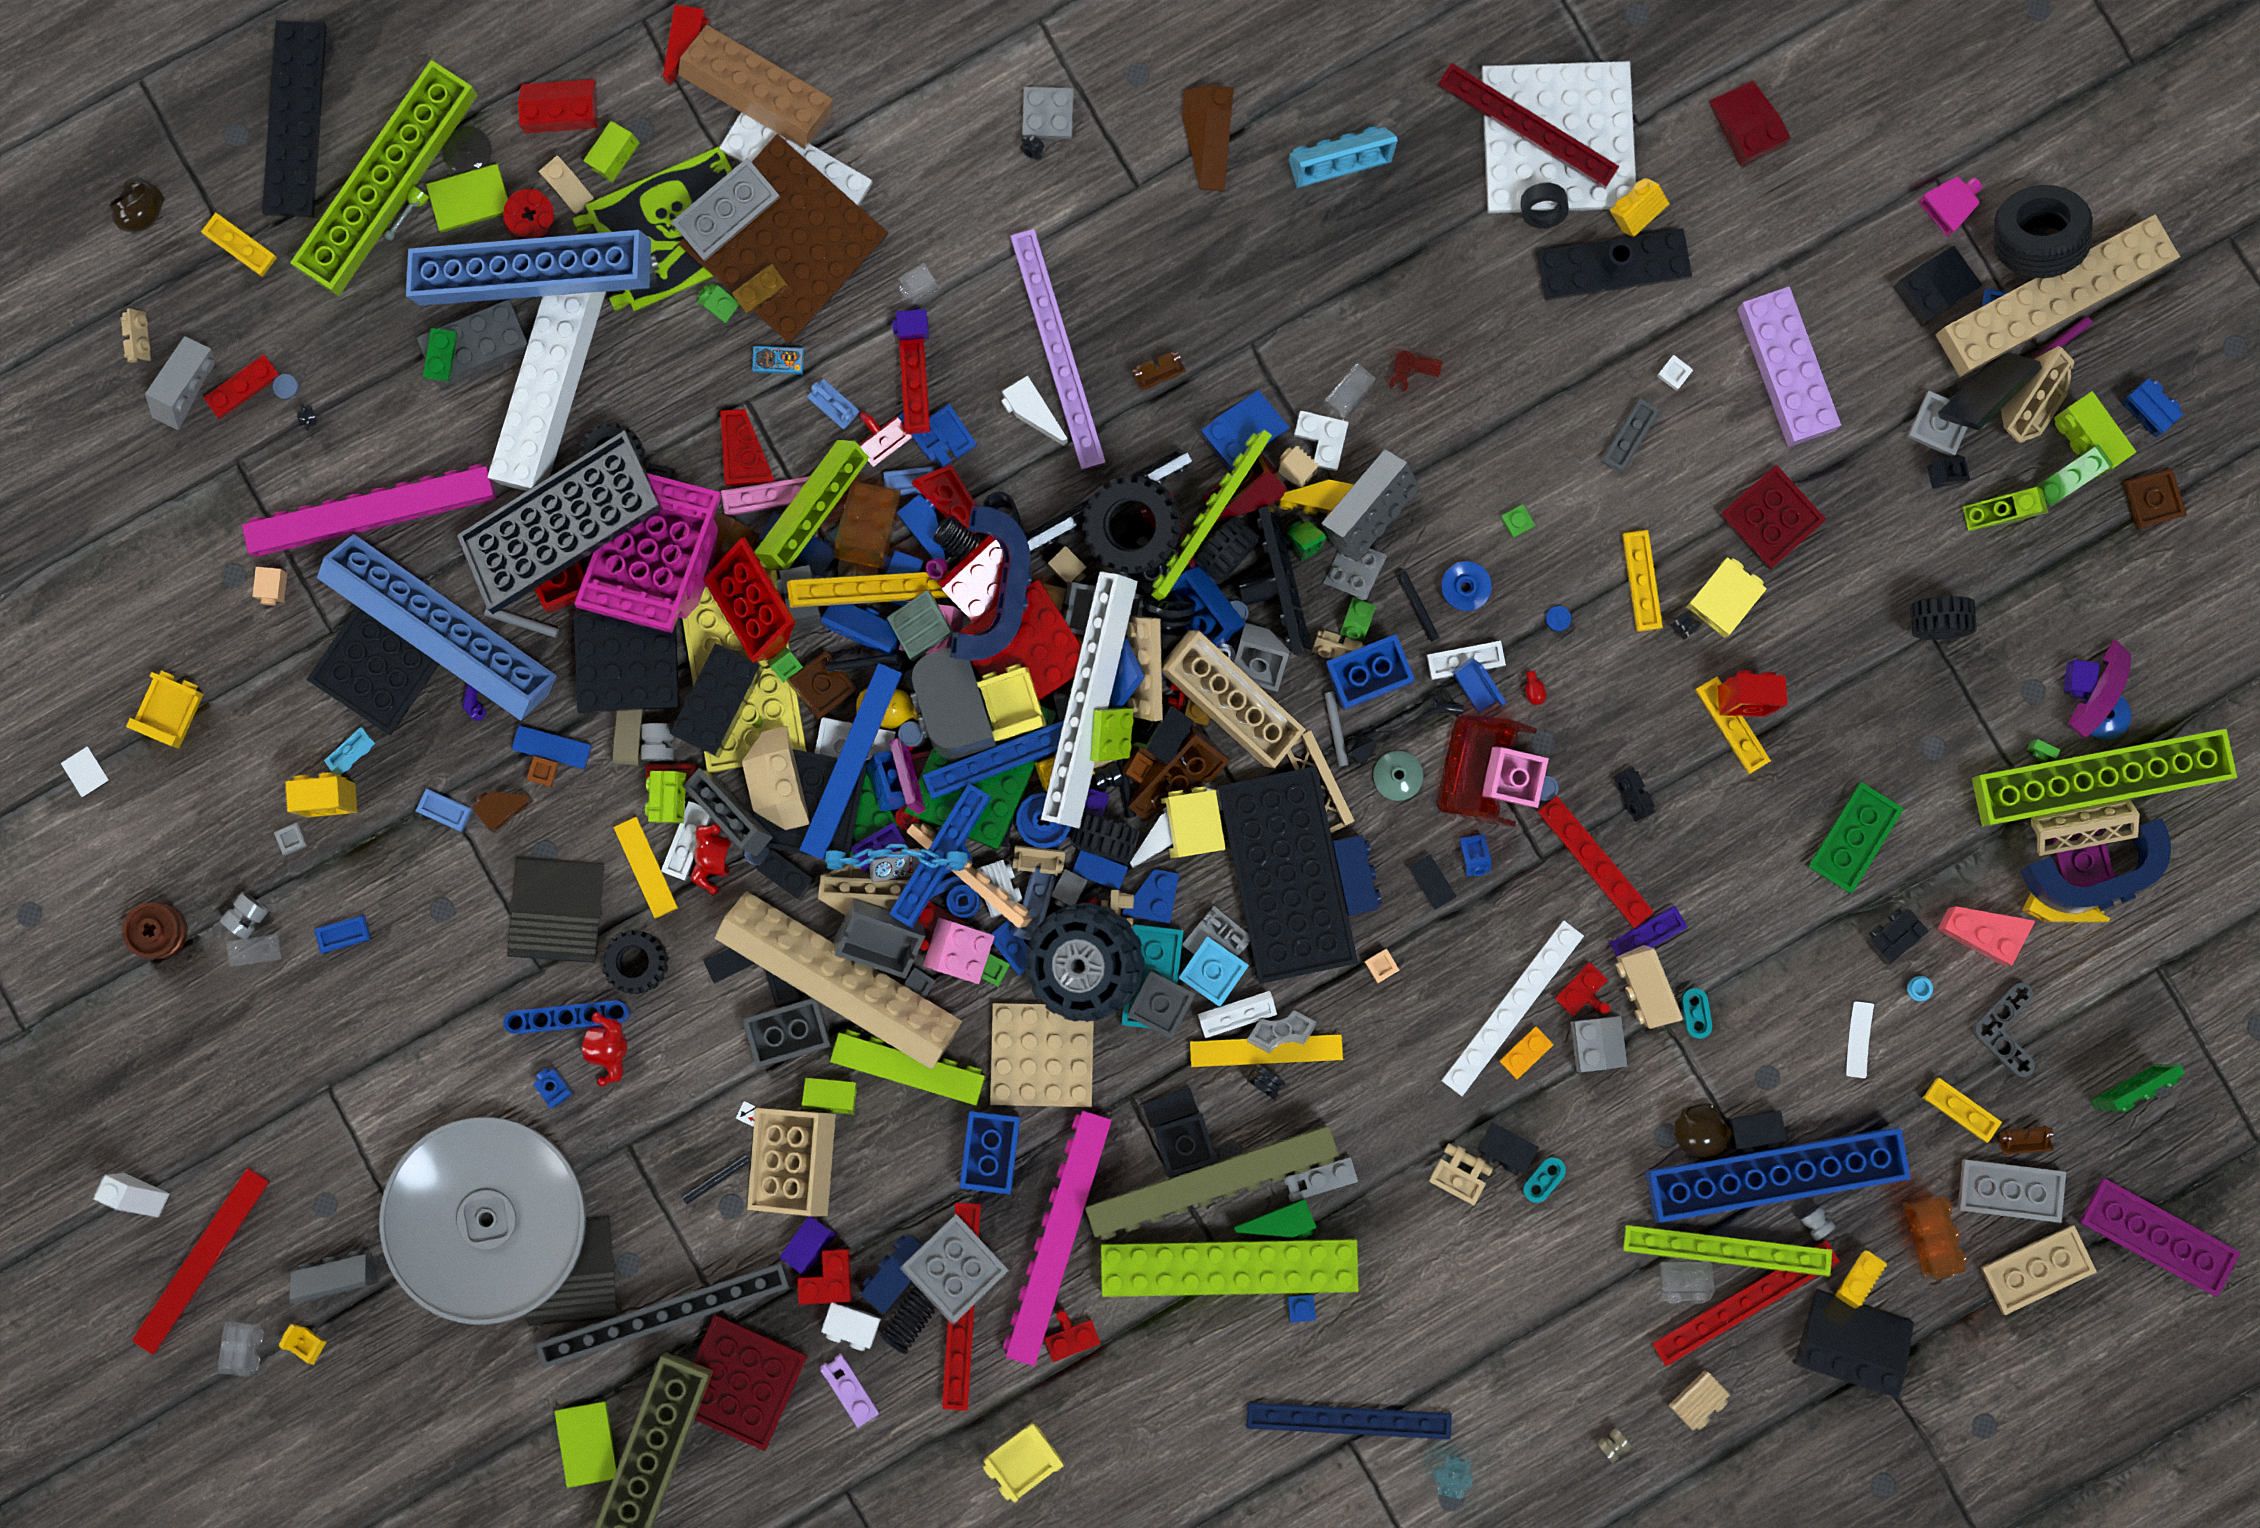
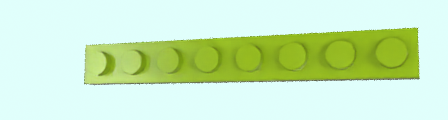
M1262 430L1257 435L1253 433L1245 444L1248 447L1244 454L1240 453L1232 464L1235 468L1231 474L1227 473L1220 481L1219 485L1222 488L1218 494H1212L1206 503V506H1208L1204 514L1200 513L1192 525L1195 529L1191 535L1187 533L1179 544L1182 547L1177 555L1174 553L1166 563L1167 571L1164 575L1160 574L1154 581L1152 586L1155 589L1151 596L1158 601L1167 596L1272 435L1266 430Z
M1625 1226L1623 1252L1830 1276L1832 1250Z

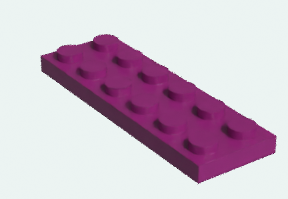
M2101 1178L2079 1221L2085 1227L2217 1298L2241 1253L2105 1178Z

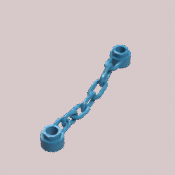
M889 844L885 849L881 850L865 849L855 854L852 858H846V853L841 851H827L825 863L828 869L841 870L842 865L845 864L861 867L873 861L875 857L903 858L909 855L918 857L920 862L932 868L938 865H949L950 870L962 871L964 866L967 865L968 854L952 851L947 853V859H940L937 854L927 849H922L918 852L909 850L905 844ZM890 848H904L901 850L903 854H892ZM866 853L870 857L863 862L856 859ZM924 853L936 858L932 860L933 864L923 859L925 857Z

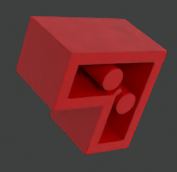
M850 1248L825 1249L822 1251L823 1275L801 1276L798 1278L799 1304L850 1302L853 1299Z

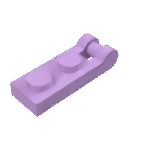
M842 1353L835 1356V1360L831 1363H825L819 1367L857 1428L880 1414ZM841 1368L845 1375L837 1379L834 1372Z

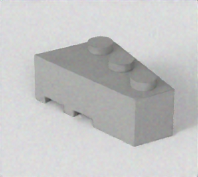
M184 336L145 393L152 418L174 429H180L207 374L214 367L215 361L211 348Z

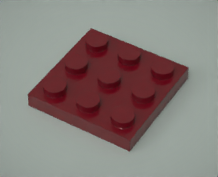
M1777 464L1720 514L1769 570L1827 520Z

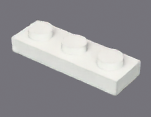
M1501 641L1433 653L1426 656L1431 680L1454 676L1452 671L1470 658L1480 662L1486 670L1506 665Z
M688 802L684 814V823L679 824L661 872L686 881L695 859L694 851L697 845L696 828L700 825L708 826L711 818L700 805Z
M1267 991L1200 1013L1198 1017L1205 1038L1259 1021L1261 1018L1266 1019L1275 1016L1277 1012L1271 992Z

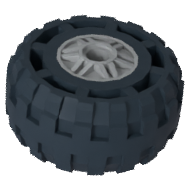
M1081 903L1057 910L1037 926L1032 934L1030 943L1027 945L1025 954L1027 966L1025 967L1027 979L1029 978L1033 989L1031 990L1033 994L1045 1004L1046 1009L1053 1014L1056 1013L1063 1016L1066 1020L1090 1022L1112 1015L1131 1000L1142 981L1145 957L1142 954V943L1139 935L1135 934L1131 927L1132 925L1125 917L1122 918L1115 913V910L1106 906L1095 905V903Z

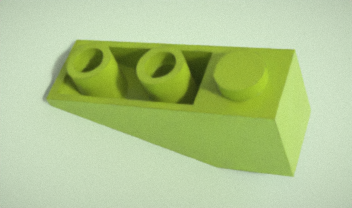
M2039 487L1963 506L1968 531L2048 513L2043 489Z

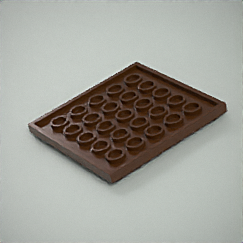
M776 134L751 163L779 194L780 198L706 261L699 256L685 238L678 245L731 292L737 290L772 264L788 286L761 304L753 312L791 344L889 233L780 135Z

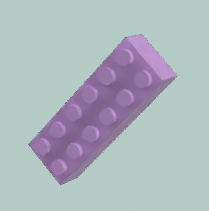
M1790 286L1743 302L1737 311L1787 446L1791 447L1836 431L1841 426Z

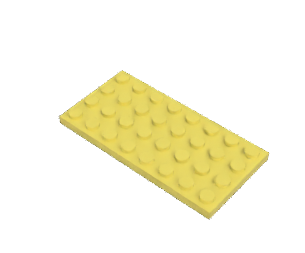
M760 561L762 567L764 568L765 572L767 573L768 577L770 578L771 582L773 583L774 587L779 593L777 586V571L769 570ZM705 585L699 605L686 619H683L693 686L715 643L751 660L708 587ZM788 641V644L784 648L787 647L790 650ZM770 659L755 662L761 665L764 670L720 757L717 758L704 751L707 772L713 773L742 768L743 759L760 734L764 731L784 726L788 727L792 748L807 752L798 695L787 683V680L783 683L767 662ZM759 716H762L761 728H755L752 724L758 721Z

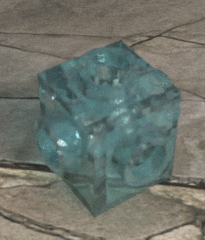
M1446 1455L1442 1468L1437 1467L1434 1482L1438 1483L1437 1494L1462 1500L1465 1491H1470L1473 1482V1475H1470L1471 1460Z

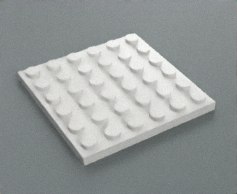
M1630 62L1482 67V82L1620 166L1606 189L1484 115L1488 213L1521 212V196L1525 190L1539 183L1550 182L1564 188L1568 197L1569 211L1610 209L1616 205L1620 198L1625 197L1628 192L1632 191L1636 184ZM1542 201L1532 206L1531 209L1550 210L1554 209L1558 203Z

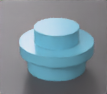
M1916 976L1908 982L1907 992L1913 1000L1925 1001L1932 995L1933 985L1928 978Z

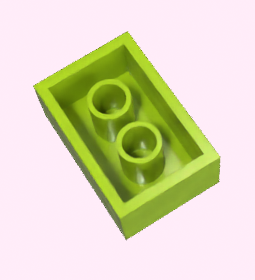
M2093 391L2054 417L2056 428L2060 433L2067 436L2070 441V447L2076 454L2082 456L2099 444L2114 464L2096 476V478L2112 470L2136 453V450Z

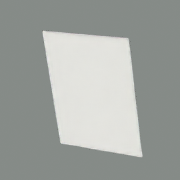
M88 746L61 763L81 797L108 781Z

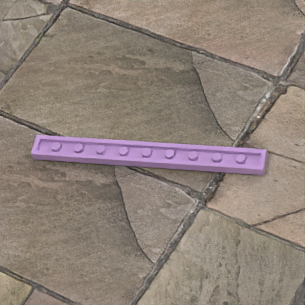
M1031 229L1011 235V241L1081 470L1085 471L1105 465L1106 462L1035 230Z

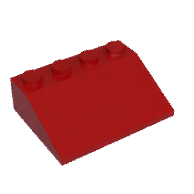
M743 537L710 571L703 581L752 663L773 658L788 644L796 621L746 538Z

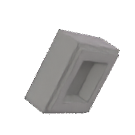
M294 823L274 832L284 856L308 846L299 823Z

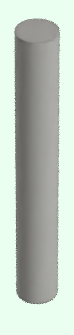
M487 608L485 609L484 616L554 638L558 636L559 628L501 610L492 615Z
M1334 692L1324 693L1338 765L1343 767L1349 764Z

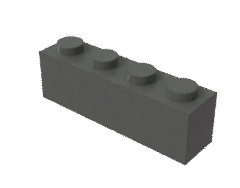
M698 768L683 786L741 850L757 856L773 838L715 775Z

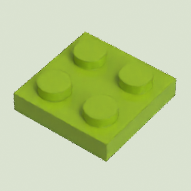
M1118 707L1094 710L1090 760L1101 762L1130 758L1134 708Z

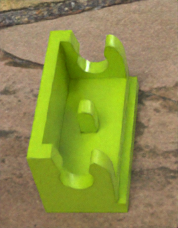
M610 121L583 161L592 167L594 172L613 183L640 142L631 132Z
M805 1078L802 1107L804 1110L854 1115L857 1093L856 1082Z

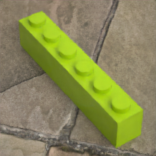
M836 441L755 550L756 557L769 570L782 571L789 569L867 463L870 457L856 441Z
M847 1029L845 1034L838 1033L830 1062L969 1104H978L986 1077L981 1075L982 1069L968 1065L966 1070L957 1067L958 1062L943 1058L942 1063L937 1062L931 1070L897 1048L884 1046L885 1041L871 1036L869 1041L860 1039L861 1033Z

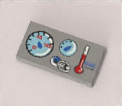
M919 848L909 849L918 852L920 851ZM901 851L892 852V854H903ZM909 855L903 858L875 857L870 862V879L872 882L911 876L919 866L920 861L918 857Z

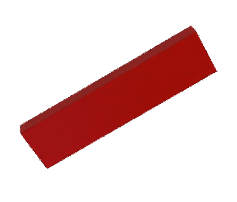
M924 338L899 340L905 434L930 433Z

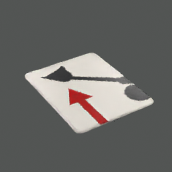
M744 1101L736 1119L754 1127L755 1109L758 1107Z

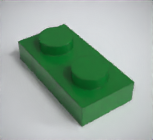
M431 328L423 373L425 379L450 382L458 336L456 331Z

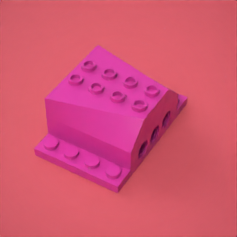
M647 473L663 509L593 552L574 604L576 608L672 633L677 618L686 619L699 605L706 585L703 579L712 569L718 527L714 521V516L721 499V494L718 491Z

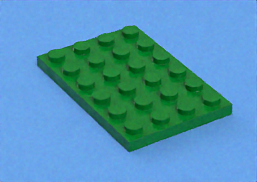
M978 688V689H979V692H980V695H981V699H982L984 708H985V711H986V715H987V718H988V721H989V724H990V727H991V731H994L993 726H992V723H991V720H990V717H989V713H988V710H987V707H986V704H985V701H984V698H983V695H982V691H981L980 688ZM1041 707L1047 726L995 741L996 747L1053 725L1058 716L1057 712ZM932 749L918 780L926 809L924 812L916 814L907 806L906 814L942 828L966 787L932 800L922 775L953 764L955 761L943 759ZM1038 759L973 784L974 787L990 795L992 798L967 839L999 851Z

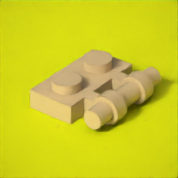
M1448 1143L1444 1152L1452 1156L1450 1163L1440 1159L1429 1182L1475 1206L1486 1184L1477 1178L1480 1172L1490 1176L1493 1167L1485 1163L1486 1160L1483 1158H1475L1466 1153L1464 1148L1460 1146L1455 1147ZM1460 1161L1472 1167L1470 1174L1457 1168Z

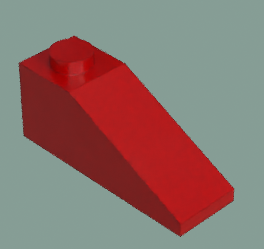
M674 5L663 72L666 84H672L679 75L680 57L705 26H710V19L707 18L704 9Z

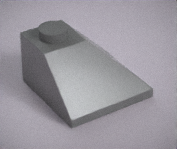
M1246 623L1234 664L1259 687L1278 692L1290 651L1269 629Z

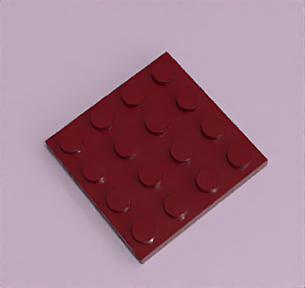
M715 1314L693 1363L714 1370L695 1420L762 1451H766L808 1355Z

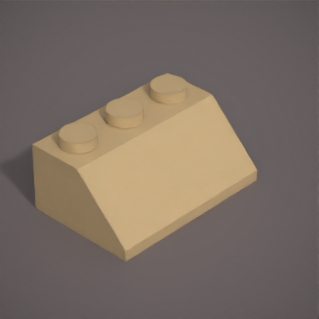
M1643 945L1616 956L1618 963L1615 964L1621 978L1625 977L1628 987H1625V991L1629 1000L1635 1002L1638 1010L1634 1012L1640 1025L1644 1024V1027L1651 1029L1683 1020L1654 948Z

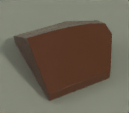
M716 511L714 521L718 527L714 561L719 563L743 537L746 538L750 547L753 548L759 534L737 520Z

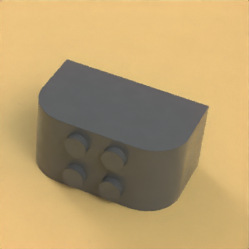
M950 647L930 653L916 663L912 672V683L915 693H911L917 715L922 714V716L918 717L924 738H930L933 749L940 757L948 761L957 762L994 748L996 745L970 660L951 658Z

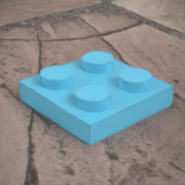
M1207 936L1179 976V979L1220 1007L1249 965Z

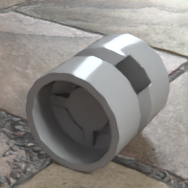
M663 723L641 725V739L645 741V744L641 746L642 761L664 762L674 760V746L670 744V741L674 739V736L670 734L674 725Z
M242 892L233 903L235 908L228 909L220 919V922L231 932L247 940L255 930L254 924L260 923L269 911L256 899Z

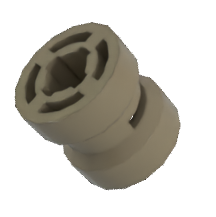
M1616 1427L1610 1431V1435L1606 1439H1601L1596 1443L1612 1464L1619 1459V1455L1622 1452H1628L1632 1448Z

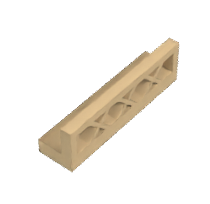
M1312 731L1302 734L1293 746L1301 742L1304 743L1307 749L1305 760L1294 757L1291 749L1287 752V756L1294 770L1300 769L1297 762L1303 763L1301 769L1305 768V765L1317 766L1319 779L1321 778L1324 786L1321 785V789L1326 790L1329 795L1325 805L1326 812L1330 810L1338 813L1342 822L1330 828V832L1333 833L1352 824L1354 819ZM1309 755L1313 763L1307 762ZM1330 801H1332L1335 809L1329 807Z
M2126 799L2031 817V826L2037 834V853L2039 856L2137 838L2139 812L2132 801ZM2131 823L2130 830L2118 831L2122 825ZM2099 829H2107L2101 836L2095 837L2093 835ZM2073 834H2083L2075 841L2068 840ZM2055 837L2058 839L2053 845L2045 846V839Z

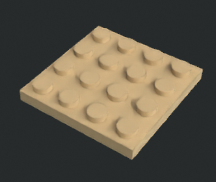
M993 1003L990 1105L1092 1107L1094 1021L1074 1022L1066 1020L1063 1016L1056 1013L1053 1014L1046 1009L1045 1004Z

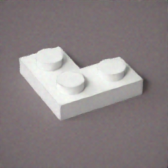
M1300 411L1294 436L1318 442L1314 462L1318 463L1320 468L1337 471L1348 422Z

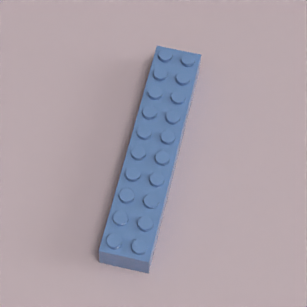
M640 230L410 248L408 249L406 297L421 306L649 288L651 239Z
M355 534L323 558L317 576L320 581L520 721L549 696L557 675Z

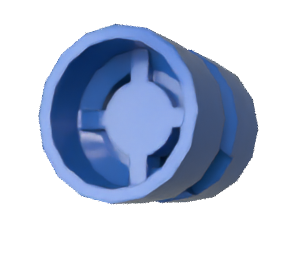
M958 885L949 892L947 906L956 917L968 919L978 913L981 907V899L979 894L970 886Z

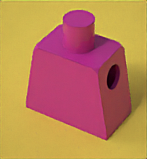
M1957 176L1924 194L1918 203L1948 238L1980 203L1975 194L1982 189V185L1975 177L1964 183Z

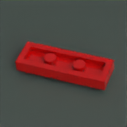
M263 354L203 397V399L217 418L221 419L272 383L280 374L268 357Z

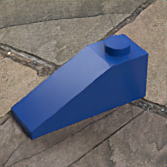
M919 494L896 513L932 559L942 558L946 560L944 548L933 542V536L939 528L937 516L934 512L937 508L927 498L924 499Z

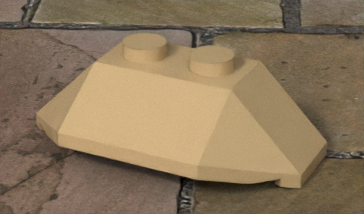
M2057 346L2035 358L2034 360L2041 362L2042 369L2001 408L2004 429L2017 442L2022 443L2025 440L2040 436L2068 394L2074 360L2062 347Z
M784 726L762 732L742 761L753 811L784 830L810 825L788 727Z
M845 864L841 870H833L828 874L821 875L818 899L846 915L852 899L891 911L912 875L872 882L870 879V866L864 872L861 867Z

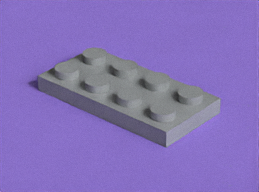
M746 158L671 223L699 256L706 261L776 202L780 196L751 161Z
M1962 1159L1958 1210L2062 1223L2066 1172Z

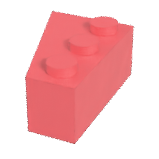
M1956 906L1948 908L1937 930L2002 966H2011L2035 921Z

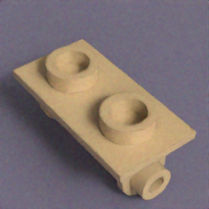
M128 308L127 312H123V317L120 318L123 336H130V339L123 341L124 357L130 363L138 362V359L151 361L146 312Z
M1324 630V632L1318 631L1312 651L1322 657L1334 659L1365 645H1362L1361 641L1345 637L1344 643L1340 644L1341 635Z
M1015 845L1013 868H1016L1017 871L1035 872L1036 866H1041L1040 873L1055 874L1056 876H1058V873L1063 874L1065 851Z

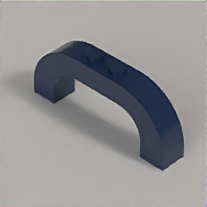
M972 506L968 531L988 534L998 541L1004 554L996 616L993 623L985 631L978 634L953 632L950 657L963 660H982L1001 652L1016 636L1023 612L1027 609L1028 598L1025 595L1026 588L1031 583L1032 573L1029 571V544L1017 522L1000 510L984 506Z
M2162 818L2140 825L2138 837L2132 838L2138 851V863L2134 871L2089 887H2077L2065 881L2059 874L2052 857L2029 864L2020 873L2031 893L2051 909L2063 913L2078 914L2099 908L2101 912L2114 907L2113 902L2121 900L2122 904L2136 899L2135 894L2143 891L2160 879L2167 869L2171 855L2169 833Z

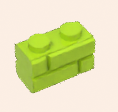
M650 771V777L646 780L649 802L645 805V815L648 817V822L684 823L686 789L683 786L686 783V773Z

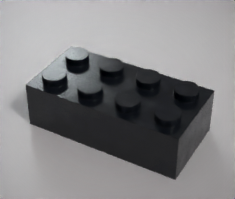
M715 643L670 734L719 758L764 668Z

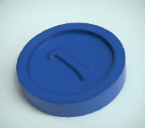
M1555 606L1547 612L1546 623L1554 631H1563L1571 623V614L1565 607Z

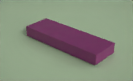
M896 738L889 742L905 802L916 814H920L926 808L910 749L900 739Z

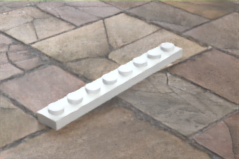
M1565 921L1561 922L1441 1080L1460 1096L1464 1095L1584 937L1580 932Z

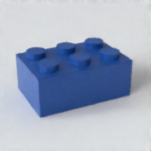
M969 1111L960 1188L1011 1194L1021 1117Z

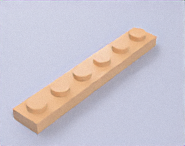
M926 823L912 824L907 830V833L927 850L936 838V835H934L935 830ZM969 859L967 860V865L964 866V870H951L1018 928L1027 927L1033 920L1027 914L1029 912L1027 908L1020 903L1015 904L1009 899V893L1001 887H995L990 882L991 878L987 874L977 871L971 866L972 862Z

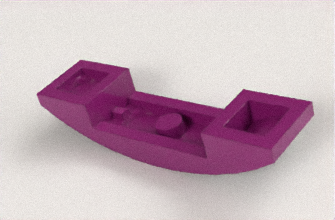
M2117 640L2112 641L2102 660L2107 667L2087 704L2079 703L2068 722V725L2083 738L2090 735L2105 720L2116 705L2126 685L2131 667V654Z

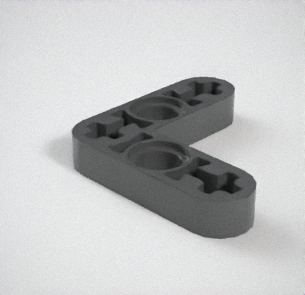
M2026 983L2011 985L1974 1023L1972 1029L1976 1039L2017 1077L2030 1076L2035 1069V1063L2003 1029L2033 999V990ZM2016 989H2024L2023 995L2025 999H2017L2013 1004L2006 1000L2007 997L2009 1000H2013L2017 996ZM2005 1005L2008 1007L2009 1015L2006 1019H2001L1997 1016L1998 1006ZM1993 1020L2000 1024L1999 1026L1997 1024H1992L1989 1027L1988 1031L1990 1032V1035H1981V1032L1983 1030L1980 1027L1981 1025H1988ZM2003 1040L2010 1045V1051L2006 1055L2000 1054L1997 1050L1998 1043ZM2014 1056L2018 1061H2026L2025 1068L2027 1070L2018 1071L2019 1064L2015 1060L2008 1062L2007 1059Z

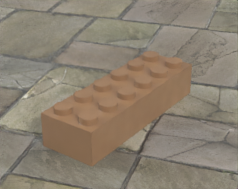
M708 25L705 26L680 57V77L803 149H806L831 116L833 98Z

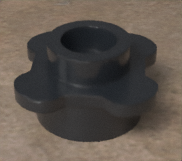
M1032 135L1023 137L1021 139L1023 144L1020 146L1022 152L1029 158L1041 160L1042 156L1040 154L1044 149L1043 142Z
M300 404V411L296 412L300 426L305 425L306 431H309L310 426L316 425L314 412L311 406L304 407L303 404Z

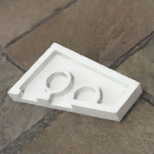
M822 717L815 753L839 758L853 723ZM879 728L866 760L871 759L875 753L892 751L889 741L895 739L896 731Z

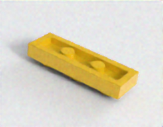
M217 213L213 215L201 231L202 234L261 277L264 276L277 259L273 253Z
M1940 1078L1935 1079L1923 1097L1928 1103L1985 1143L1990 1141L2002 1123Z

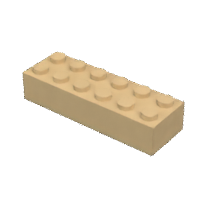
M1188 630L1161 663V673L1265 767L1275 768L1306 730L1200 631Z

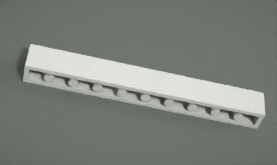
M1099 573L1041 817L1042 820L1074 828H1080L1095 761L1090 760L1094 710L1108 709L1138 581L1119 574Z

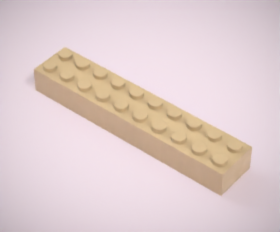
M2155 214L2091 248L2084 261L2071 271L2051 278H2035L1945 326L1935 335L1959 377H1962L2169 266L2180 258V255Z
M747 891L724 917L715 936L716 940L931 1070L951 1043L962 1023L960 1019L877 969L835 955L834 943Z

